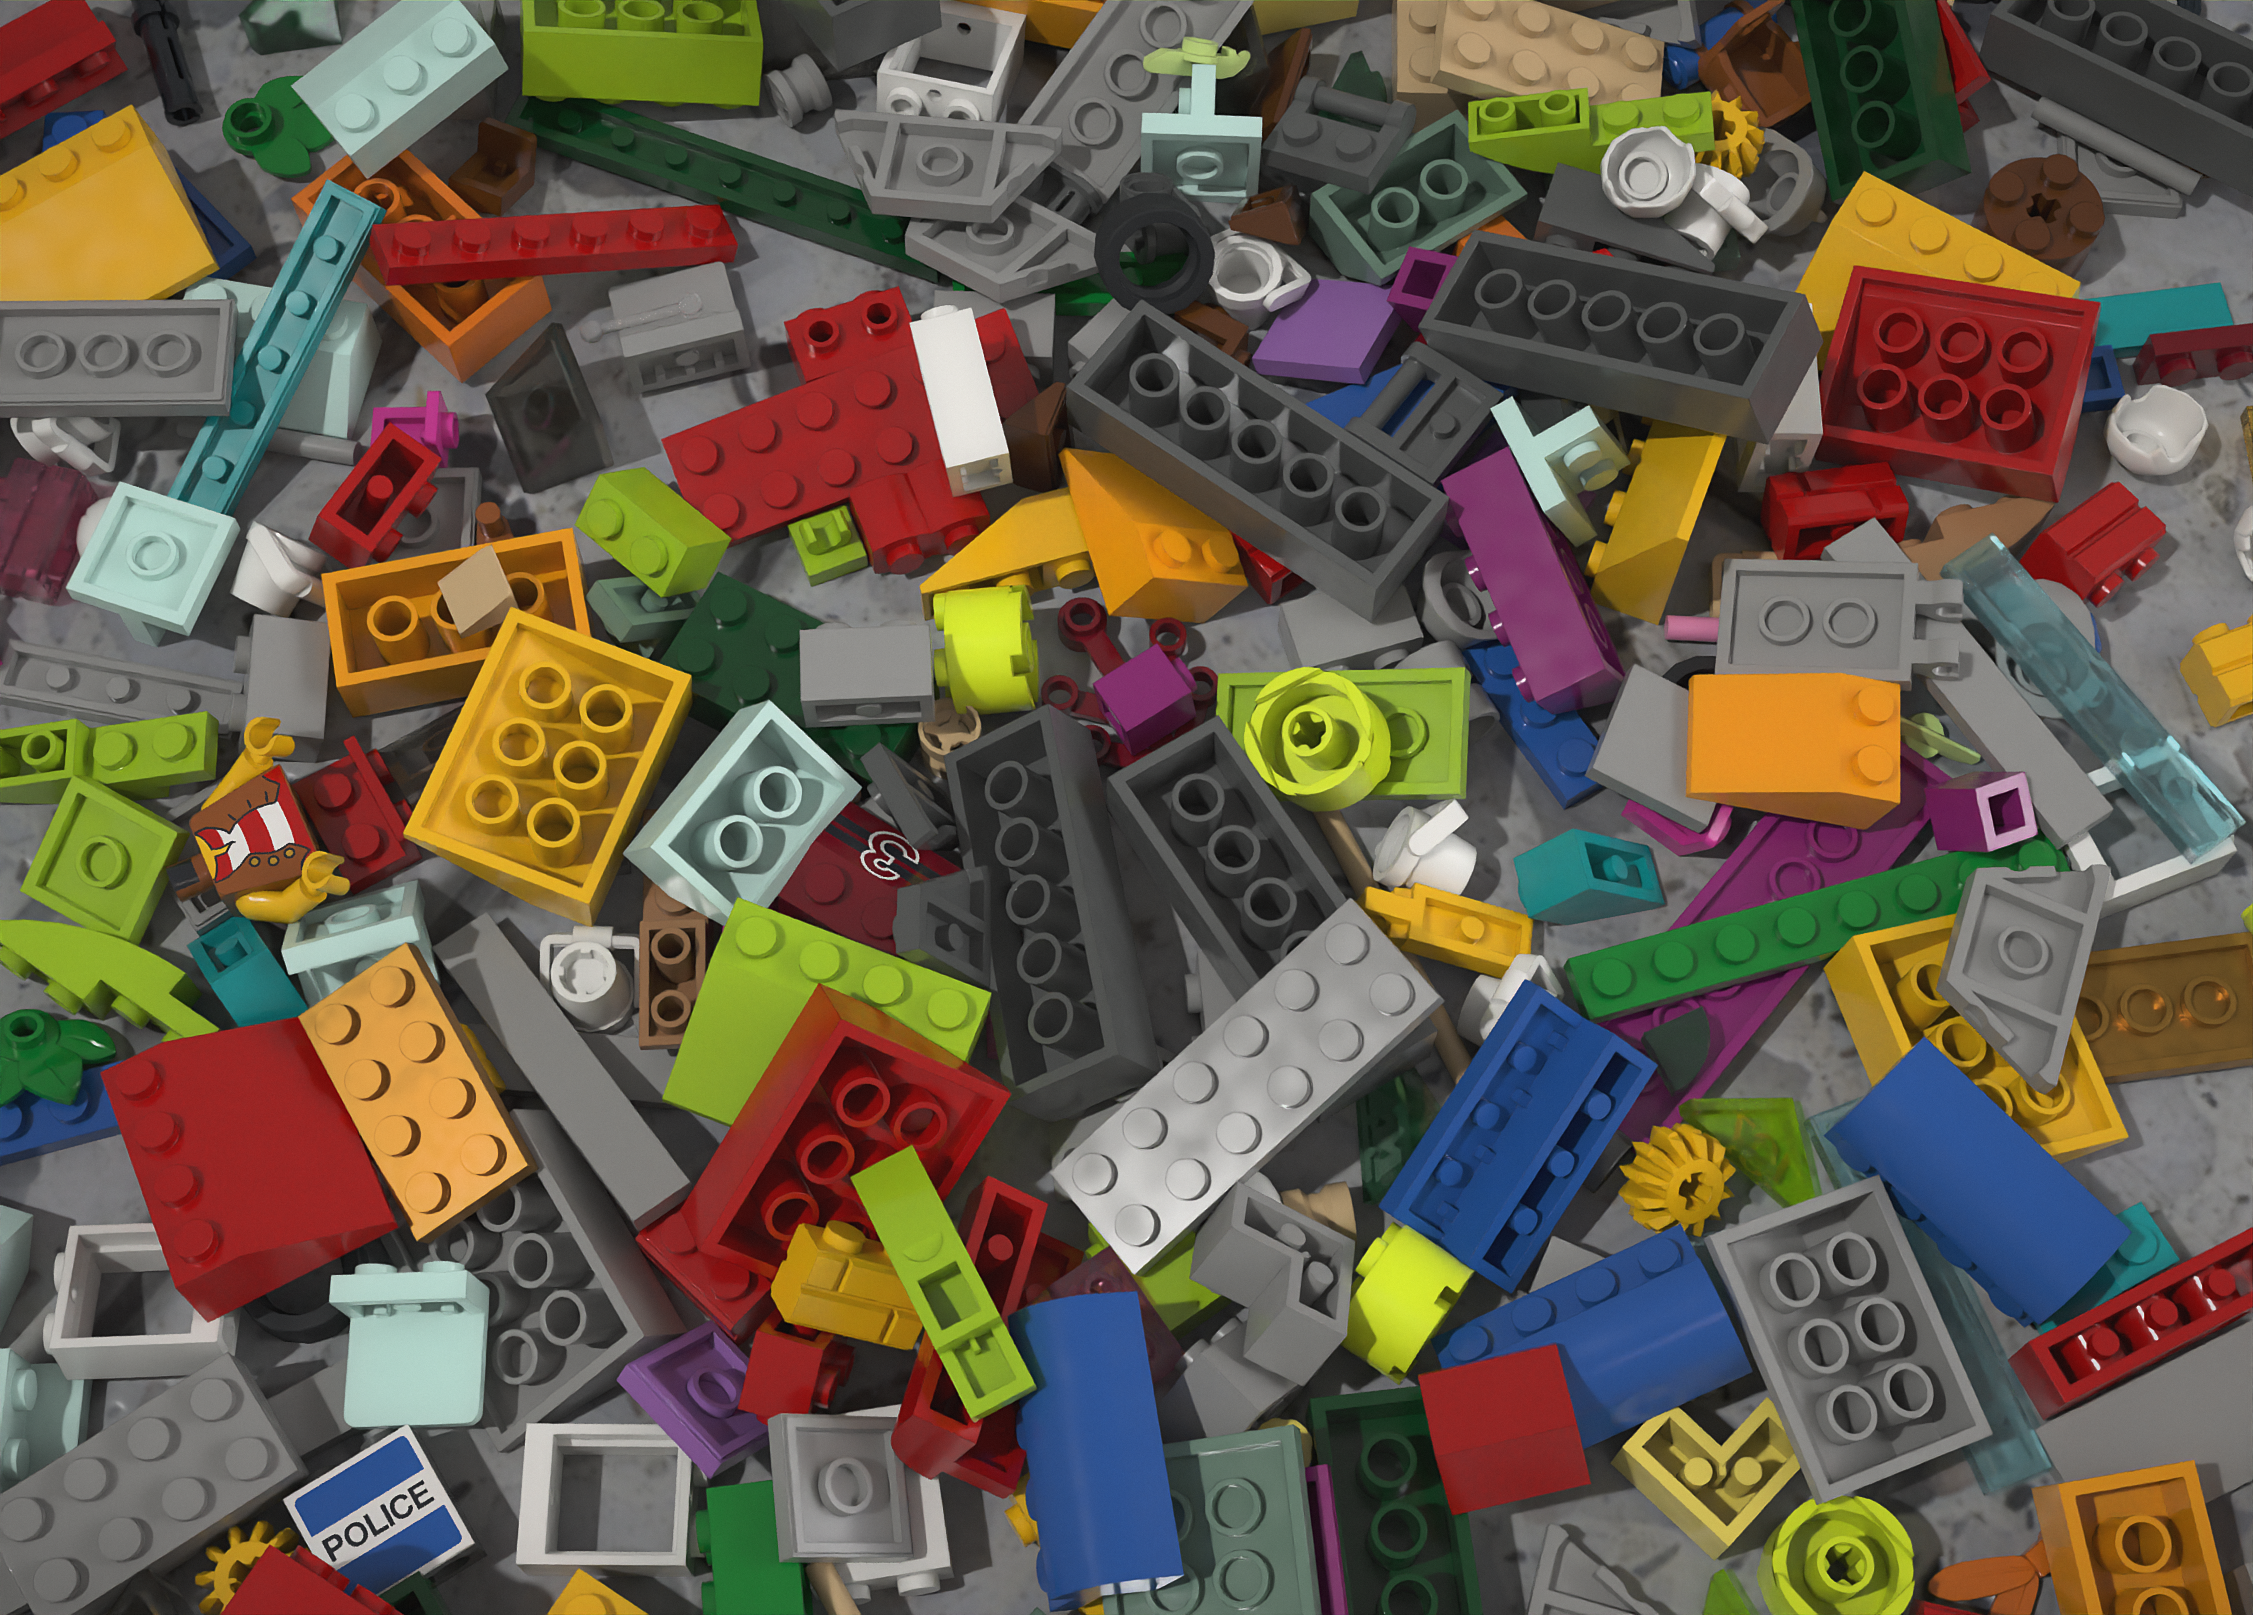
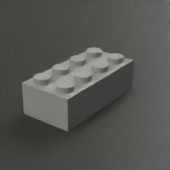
M227 1352L0 1494V1555L34 1615H104L207 1547L227 1536L229 1528L234 1526L241 1527L299 1490L298 1485L308 1477L310 1472L246 1365Z

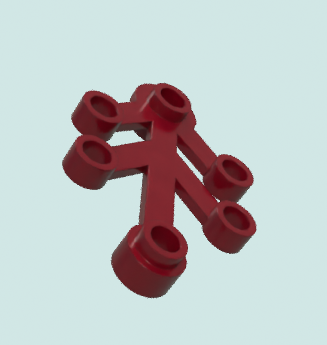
M1078 597L1069 600L1061 607L1057 619L1058 636L1065 647L1075 652H1087L1102 677L1125 663L1107 636V614L1100 603L1091 598ZM1077 614H1089L1093 617V621L1087 625H1077L1071 618ZM1165 617L1158 619L1152 624L1149 631V648L1158 644L1170 662L1181 656L1186 648L1187 633L1185 626L1175 618ZM1169 632L1175 634L1179 640L1173 645H1163L1158 642L1157 637L1162 633ZM1196 666L1189 669L1195 682L1203 681L1211 687V690L1203 695L1192 693L1196 717L1177 728L1174 737L1169 733L1150 745L1149 749L1145 748L1134 756L1131 755L1124 744L1111 742L1110 736L1104 728L1098 725H1086L1085 727L1091 730L1092 739L1099 741L1103 745V748L1096 753L1098 767L1104 765L1123 769L1203 724L1208 707L1212 706L1217 700L1218 676L1216 673L1204 666ZM1055 675L1043 683L1041 688L1042 706L1050 704L1068 716L1071 715L1109 724L1098 707L1096 695L1078 690L1077 684L1070 677ZM1056 690H1064L1071 695V698L1065 703L1057 704L1049 699V695Z

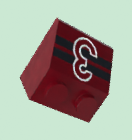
M850 801L809 847L778 895L780 913L905 960L904 957L896 954V943L892 930L893 920L897 915V889L961 871V868L931 850L914 849L902 832Z

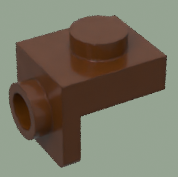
M486 117L478 125L477 152L449 177L448 187L474 210L502 217L534 185L537 148L536 135Z
M1196 300L1186 309L1174 313V320L1250 368L1253 354L1248 352L1249 326L1231 318L1223 308L1215 304H1202Z

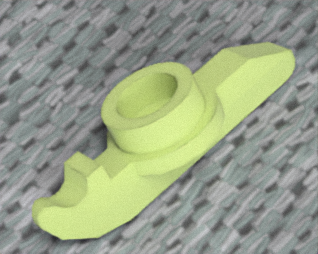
M1183 37L1182 48H1159L1146 55L1143 60V68L1150 73L1192 76V64L1216 65V79H1224L1235 76L1246 67L1250 59V52L1243 50L1237 54L1235 49L1222 46L1221 53H1217L1218 43L1215 41L1196 37Z
M1925 712L1912 714L1908 718L1900 715V740L1925 759L1933 757L1938 753L1948 759L1970 765L1980 761L1981 755L1978 752L1945 737L1943 727L1939 719L1934 715Z

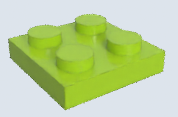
M72 775L20 891L87 929L95 930L139 946L169 881L166 867L178 862L191 833L88 776Z

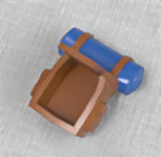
M1732 0L1724 6L1722 11L1699 25L1702 47L1696 49L1666 45L1664 47L1662 75L1671 86L1681 90L1694 83L1702 82L1712 93L1717 89L1721 100L1728 103L1741 96L1743 104L1741 111H1758V127L1774 130L1811 103L1799 41L1793 42L1782 27L1778 25L1776 12L1786 0Z

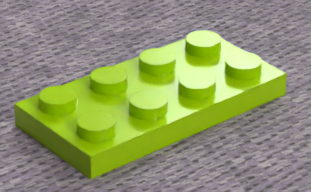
M1465 667L1329 671L1350 680L1371 699L1382 712L1389 728L1391 741L1390 771L1385 779L1379 782L1360 801L1466 799L1471 673ZM1285 672L1218 673L1216 716L1219 715L1246 756L1244 732L1246 721L1250 722L1252 713L1257 705L1254 701L1260 691L1271 680ZM1325 731L1315 735L1318 745L1321 743V736L1326 733ZM1265 781L1279 802L1290 801Z

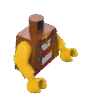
M256 717L248 723L244 732L246 748L201 806V811L190 819L189 825L201 853L166 867L171 884L182 903L216 889L233 917L245 916L249 920L293 924L325 900L328 894L341 896L349 891L350 883L347 878L332 875L335 867L344 863V857L321 851L292 783L280 764L273 766L272 757H287L295 749V742L291 736L275 735L272 737L275 729L280 726V719Z

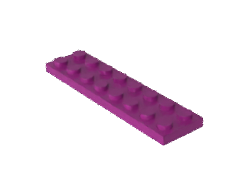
M1900 740L1899 805L1866 830L1767 812L1667 931L1890 870L1931 820L1924 788L1953 778ZM1812 964L1597 1023V1025L1616 1034L1658 1064L1617 1130H1621L1634 1142L1643 1141L1648 1144L1652 1126H1666L1671 1129L1676 1122L1682 1124ZM1633 1146L1631 1151L1637 1155Z

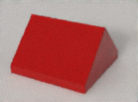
M1556 1342L1418 1374L1435 1458L1452 1516L1591 1484Z

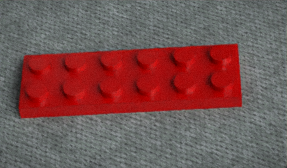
M1005 308L975 319L1002 426L1005 420L1039 395ZM914 342L661 439L683 499L732 538L727 549L848 503L849 491L867 481L891 474L908 473L922 464L943 458Z

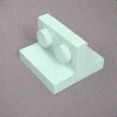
M1192 64L1191 88H1179L1178 114L1142 113L1141 172H1155L1168 176L1172 179L1173 184L1191 202L1240 203L1243 198L1258 194L1262 117L1214 115L1216 65Z
M1513 396L1490 408L1536 499L1548 518L1576 547L1597 536L1598 534L1577 494L1584 490L1593 491L1608 485L1617 477L1620 469L1631 463L1619 441L1590 405L1545 431L1540 429Z
M119 481L66 589L74 600L119 614L135 641L158 648L166 629L182 635H190L241 529L233 517Z
M418 879L316 906L295 923L288 924L281 952L288 974L298 973L308 1008L323 1000L405 942L419 948L438 985H441V974L423 918L425 900Z
M0 1348V1494L87 1440L93 1379L67 1380L58 1363L31 1364L12 1349Z

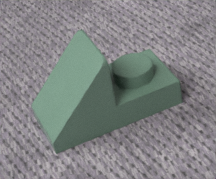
M636 576L596 580L585 596V600L601 618L606 634L618 648L652 661H656L665 655L701 599L696 591L661 598Z

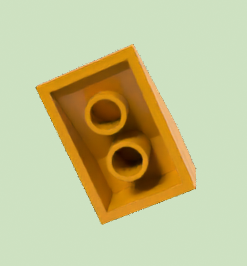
M1064 448L1058 454L1109 616L1157 620L1171 617L1181 622L1205 623L1248 587L1238 551L1231 532L1226 527L1113 453Z
M1844 673L1693 675L1689 679L1686 797L1857 829H1868L1900 804V684Z

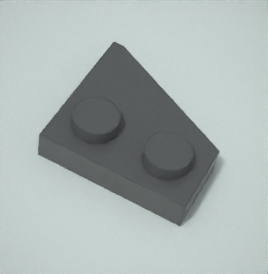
M880 742L860 758L873 780L867 786L868 792L887 815L894 816L911 847L916 850L953 851L960 845L952 802L944 790Z
M984 865L964 869L897 889V915L893 920L892 926L893 937L896 943V954L919 966L977 988H990L992 868Z

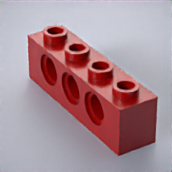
M2253 1227L2028 1341L2007 1361L2043 1421L2253 1313Z

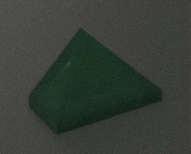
M253 0L238 15L252 50L259 55L342 44L338 0Z
M1415 1066L1356 1101L1363 1202L1365 1204L1375 1205L1381 1203L1441 1109Z

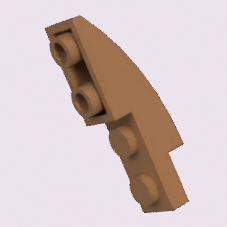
M2008 494L1994 504L1972 508L1968 504L1956 505L1942 511L1935 517L1923 543L1919 539H1909L1899 542L1897 545L1912 563H1918L1919 572L1927 581L1940 579L1963 581L1964 594L1999 572L2023 551L2040 531L2056 503Z
M646 809L643 811V827L658 809ZM644 873L643 921H639L640 1050L679 1049L713 955L714 920L668 896Z

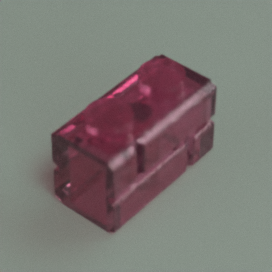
M17 457L13 462L8 477H0L1 595L19 598L20 596L28 601L50 606L56 605L78 551L76 536L80 517L85 515L87 508L99 499L87 477L80 471L55 465L48 467L41 462Z

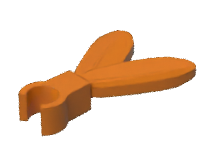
M2041 1530L2038 1534V1540L2020 1556L1983 1558L1960 1562L1943 1568L1929 1580L1927 1587L1929 1593L1936 1598L1949 1602L1969 1601L1996 1595L1987 1615H2031L2039 1587V1578L2046 1576L2050 1572Z

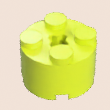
M1026 585L953 590L947 593L934 594L935 624L938 631H944L945 648L934 650L935 678L938 687H945V697L952 698L957 714H966V706H972L978 712V715L1035 710L1034 702L1039 700V657L1037 639L1032 640L1029 623L1022 622L1034 620L1032 603Z
M1296 668L1271 680L1254 702L1257 705L1252 713L1250 722L1246 721L1244 732L1247 756L1262 779L1293 803L1313 812L1343 809L1367 796L1389 773L1391 741L1387 722L1374 702L1355 684L1343 676L1321 670L1320 668ZM1325 731L1326 733L1321 736V743L1318 745L1315 735Z
M1392 1222L1383 1236L1375 1239L1355 1270L1361 1276H1358L1351 1285L1347 1336L1340 1345L1400 1385L1418 1362L1415 1358L1419 1351H1423L1427 1344L1431 1343L1430 1339L1435 1337L1469 1284L1467 1282L1474 1275L1475 1270L1407 1224L1401 1227L1397 1223Z
M1842 1495L1816 1505L1814 1498L1795 1509L1771 1533L1763 1548L1756 1577L1764 1601L1772 1615H1901L1913 1595L1915 1580L1913 1581L1914 1568L1912 1558L1914 1553L1911 1540L1901 1523L1893 1514L1877 1502L1859 1496ZM1836 1560L1840 1561L1847 1569L1838 1582L1833 1581L1827 1574L1830 1564Z

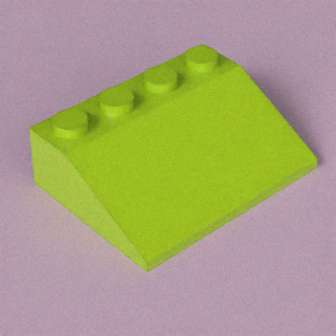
M520 0L522 96H536L541 100L550 102L562 101L566 98H590L605 104H619L626 100L654 101L659 105L667 107L680 106L684 103L713 104L722 109H737L743 105L759 106L763 36L757 0Z
M737 897L711 957L662 1101L731 1127L818 983L879 1009L968 1064L989 1014L991 992Z

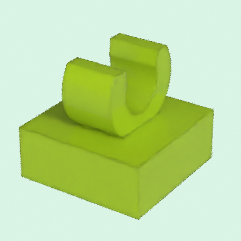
M845 505L787 525L789 536L811 587L868 567L866 552Z

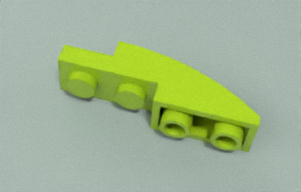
M1588 87L1512 97H1495L1488 100L1468 102V143L1470 152L1526 170L1554 174L1557 164L1562 163L1601 175L1600 164L1612 140L1630 129L1665 126L1685 144L1690 143L1694 152L1715 150L1711 91L1590 105Z
M208 711L94 728H89L76 718L1 729L0 802L60 804L72 775L88 776L132 801L169 797L170 786L216 779L219 720Z
M0 920V964L24 981L34 973L47 982L49 985L44 989V994L70 1014L75 1016L83 1007L102 1021L113 1008L124 1019L141 1030L148 1022H151L164 1031L166 1035L162 1038L161 1042L221 1031L214 1024L191 1009L202 993L189 976L161 957L125 940L87 928L37 920Z
M913 1145L851 1176L850 1178L973 1423L1037 1390L1023 1359Z

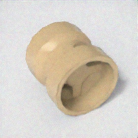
M949 697L935 700V722H918L920 752L924 766L933 775L948 780L944 755L954 751L951 749L957 747L960 743V747L980 738L982 733L978 712L972 706H966V714H957L953 700Z
M1345 1181L1325 1184L1320 1192L1316 1194H1306L1299 1188L1279 1191L1278 1194L1283 1205L1354 1240L1356 1248L1357 1233L1354 1210L1349 1188Z

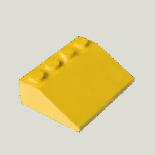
M132 104L0 175V301L164 300L220 269L165 146Z
M1864 171L1831 221L1795 292L1805 294L1808 303H1812L1813 316L1824 341L1816 355L1818 373L1822 375L1854 265L2079 299L2081 282Z
M1643 416L1641 423L1651 426L1646 442L1635 438L1627 456L1631 464L1624 467L1622 471L1623 474L1632 476V480L1627 493L1615 489L1603 524L1614 528L1608 544L1596 540L1584 575L1595 579L1591 594L1596 604L1659 625L1727 435Z
M510 607L403 832L404 838L531 905L593 927L624 859L622 853L632 841L643 816V811L649 803L693 704L692 676Z
M1957 913L1852 936L1823 968L1872 1087L1901 1057L1925 1037L2059 1164L2118 1144L2129 1137L2075 1015L2057 1086L2044 1095L2035 1091L1936 991Z

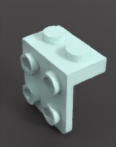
M433 1261L424 1263L422 1272L397 1273V1268L391 1265L362 1264L355 1267V1274L331 1275L329 1303L350 1317L344 1400V1420L348 1425L358 1430L401 1428L406 1424L411 1428L472 1426L481 1419L484 1401L490 1289L468 1270H465L463 1264L450 1261Z

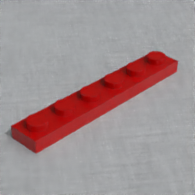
M719 204L372 225L369 242L386 286L703 265L714 262L733 263L738 248V243Z

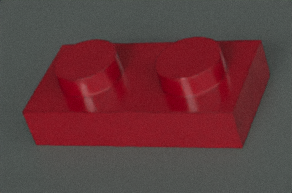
M2253 323L2150 334L2132 364L2138 386L2161 383V385L2176 387L2184 385L2193 379L2220 377L2222 380L2229 381L2253 373Z

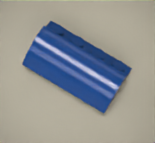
M1524 979L1378 1207L1403 1224H1407L1458 1260L1512 1294L1658 1064L1616 1034L1585 1019L1539 985Z
M1925 1037L1901 1057L1867 1094L1823 1135L1836 1147L1840 1158L1849 1167L1862 1172L1867 1178L1879 1175L1894 1210L1902 1217L1912 1220L1937 1244L1940 1253L1948 1262L1969 1274L1988 1293L1991 1302L1998 1310L2007 1316L2015 1318L2024 1328L2034 1321L2040 1325L2061 1308L2097 1273L2132 1233Z
M1681 1223L1430 1339L1442 1369L1556 1342L1583 1450L1753 1372L1719 1295Z
M1138 1292L1095 1293L1064 1297L1031 1305L1007 1316L1009 1334L1037 1387V1390L1018 1399L1020 1409L1016 1415L1015 1431L1019 1446L1022 1450H1026L1030 1479L1026 1486V1506L1031 1519L1037 1521L1041 1549L1037 1555L1036 1573L1040 1588L1047 1592L1050 1612L1077 1610L1103 1595L1157 1590L1184 1576Z

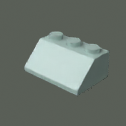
M401 0L291 85V87L368 179L509 68L496 44L459 0Z
M205 277L187 287L183 300H235L238 309L235 362L272 288ZM348 300L341 301L277 428L345 440L352 439L382 343L368 304Z
M770 700L739 709L622 854L668 896L725 926L737 897L765 908L770 906L795 871L813 841L840 811L854 799L862 787Z

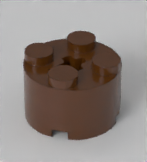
M2053 154L2047 158L2031 157L2009 163L1995 173L1986 187L1970 226L2074 279L2104 225L2105 215L2103 203L2096 187L2079 171L2077 163L2067 155Z

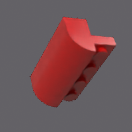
M50 0L0 27V140L128 70L115 49L116 40L104 20L98 22L85 0Z
M988 1175L968 1195L957 1233L1010 1333L1007 1318L1010 1314L1031 1305L1072 1296L1084 1252L1040 1231L1048 1203ZM925 1330L891 1435L892 1449L905 1465L923 1477L932 1480L941 1472H945L1005 1499L1016 1491L1026 1457V1450H1022L1019 1446L1015 1431L1016 1415L1020 1409L1019 1400L973 1423Z

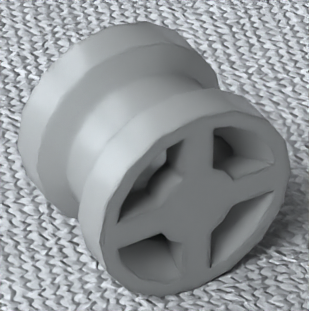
M803 53L794 58L790 68L782 72L773 69L762 77L765 90L773 107L782 121L789 127L801 123L804 114L810 110L823 111L833 104L829 87L818 66L808 54Z

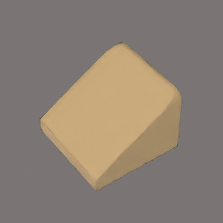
M492 544L477 551L437 582L461 639L504 622L510 607L519 609Z

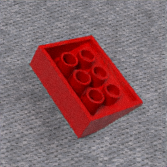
M1854 265L1819 382L1823 435L1814 454L1815 460L1839 465L1888 462L1893 473L1896 475L2059 503L2075 445L2101 312V302Z
M818 983L680 1211L699 1251L773 1280L782 1261L787 1259V1249L799 1224L806 1223L825 1228L829 1221H841L860 1230L866 1239L881 1242L850 1177L913 1145L941 1202L944 1203L1010 1098L1011 1092L1006 1086L879 1009Z
M298 1017L165 1041L100 1072L175 1288L207 1323L399 1228L366 1145Z

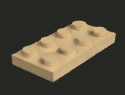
M1439 0L1430 83L1483 100L1588 87L1590 105L1661 97L1665 42L1534 0Z

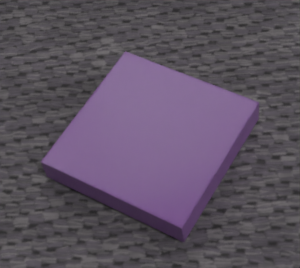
M1311 279L1304 296L1281 309L1252 357L1257 374L1365 384L1402 320V317L1386 301L1393 285L1383 284L1378 286L1372 283Z
M711 1320L628 1363L616 1380L709 1479L769 1445L768 1426L758 1421L756 1414L738 1409L749 1358Z

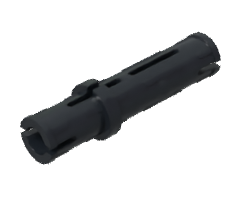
M131 0L134 9L131 15V23L136 35L142 38L167 122L176 126H186L198 121L201 118L200 114H203V108L199 102L177 33L180 20L175 7L168 3V0Z

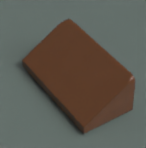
M1301 28L1276 46L1266 57L1248 113L1250 117H1262L1261 146L1294 101L1300 80L1308 74L1313 41L1311 29Z
M1293 183L1243 198L1228 221L1233 231L1295 246L1300 245L1308 229V221L1297 185L1293 186Z
M1056 381L1005 420L1002 426L1009 451L1013 484L1041 493L1059 489L1064 471L1058 454L1064 448L1075 449L1073 427L1067 423L1066 383Z

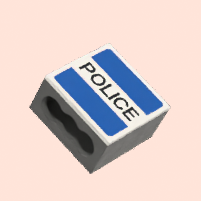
M408 1424L400 1429L388 1428L375 1434L361 1445V1452L337 1467L336 1465H328L314 1471L298 1485L299 1490L283 1499L311 1553L351 1580L343 1591L349 1596L357 1584L379 1596L418 1571L438 1587L488 1556L424 1441Z

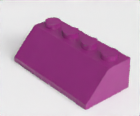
M1507 446L1441 480L1447 496L1450 497L1445 519L1457 538L1465 536L1472 553L1471 556L1464 559L1465 565L1477 589L1480 592L1488 590L1496 610L1488 613L1489 621L1502 646L1507 647L1511 645L1520 665L1512 669V674L1524 699L1528 703L1535 700L1536 703L1552 715L1614 702L1626 674L1625 668L1567 537L1543 512L1512 450Z

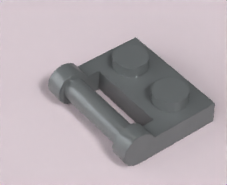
M1306 75L1297 86L1294 101L1261 146L1263 164L1370 195L1410 136L1416 121V106L1401 100H1394L1392 104L1333 89L1327 87L1323 79ZM1322 110L1382 128L1378 133L1320 117L1317 114Z
M1416 341L1402 355L1401 363L1403 365L1360 418L1352 417L1343 429L1434 488H1437L1441 480L1448 475L1494 415L1490 408L1503 402L1504 394L1434 349ZM1421 380H1431L1434 382L1435 385L1393 437L1382 431L1383 427Z

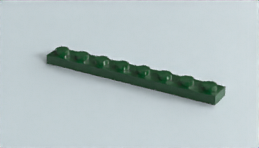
M521 90L504 121L506 124L535 134L537 137V147L707 205L719 204L724 211L938 283L942 275L941 272L906 255L905 234L911 217L872 214L862 190L590 98H566L562 101L550 102L541 100L536 96H522Z

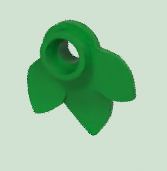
M285 76L270 80L262 85L254 98H244L236 101L228 108L225 114L222 131L229 147L239 154L254 156L259 167L264 172L273 176L299 178L310 174L312 164L308 153L317 152L330 145L334 140L291 87L303 76ZM259 128L256 131L248 132L250 129Z
M21 1009L5 1015L0 1019V1108L17 1099L25 1090L56 1103L69 1106L75 1104L82 1084L83 1064L101 1063L116 1057V1047L112 1038L95 1023L83 1019L56 1021L50 1014L37 1009Z

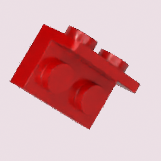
M353 735L343 741L349 755L292 785L329 852L344 857V863L339 864L337 867L343 878L349 880L350 890L355 895L423 858L415 843L404 838L403 835L412 816L409 805L405 799L393 804L384 789L385 786L395 781L376 748L364 754Z

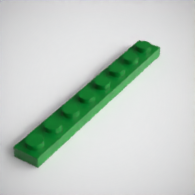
M2039 828L2037 829L2038 835L1990 852H1952L1568 958L1563 967L1580 1015L1597 1024L1833 958L1849 939L1855 935L1955 914L1958 911L1966 879L1977 868L2007 867L2013 871H2024L2030 866H2055L2056 872L2070 871L2062 849L2057 850Z

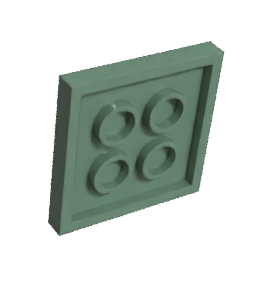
M1292 1424L1164 1444L1163 1451L1184 1576L1157 1590L1103 1595L1104 1615H1322L1300 1429Z

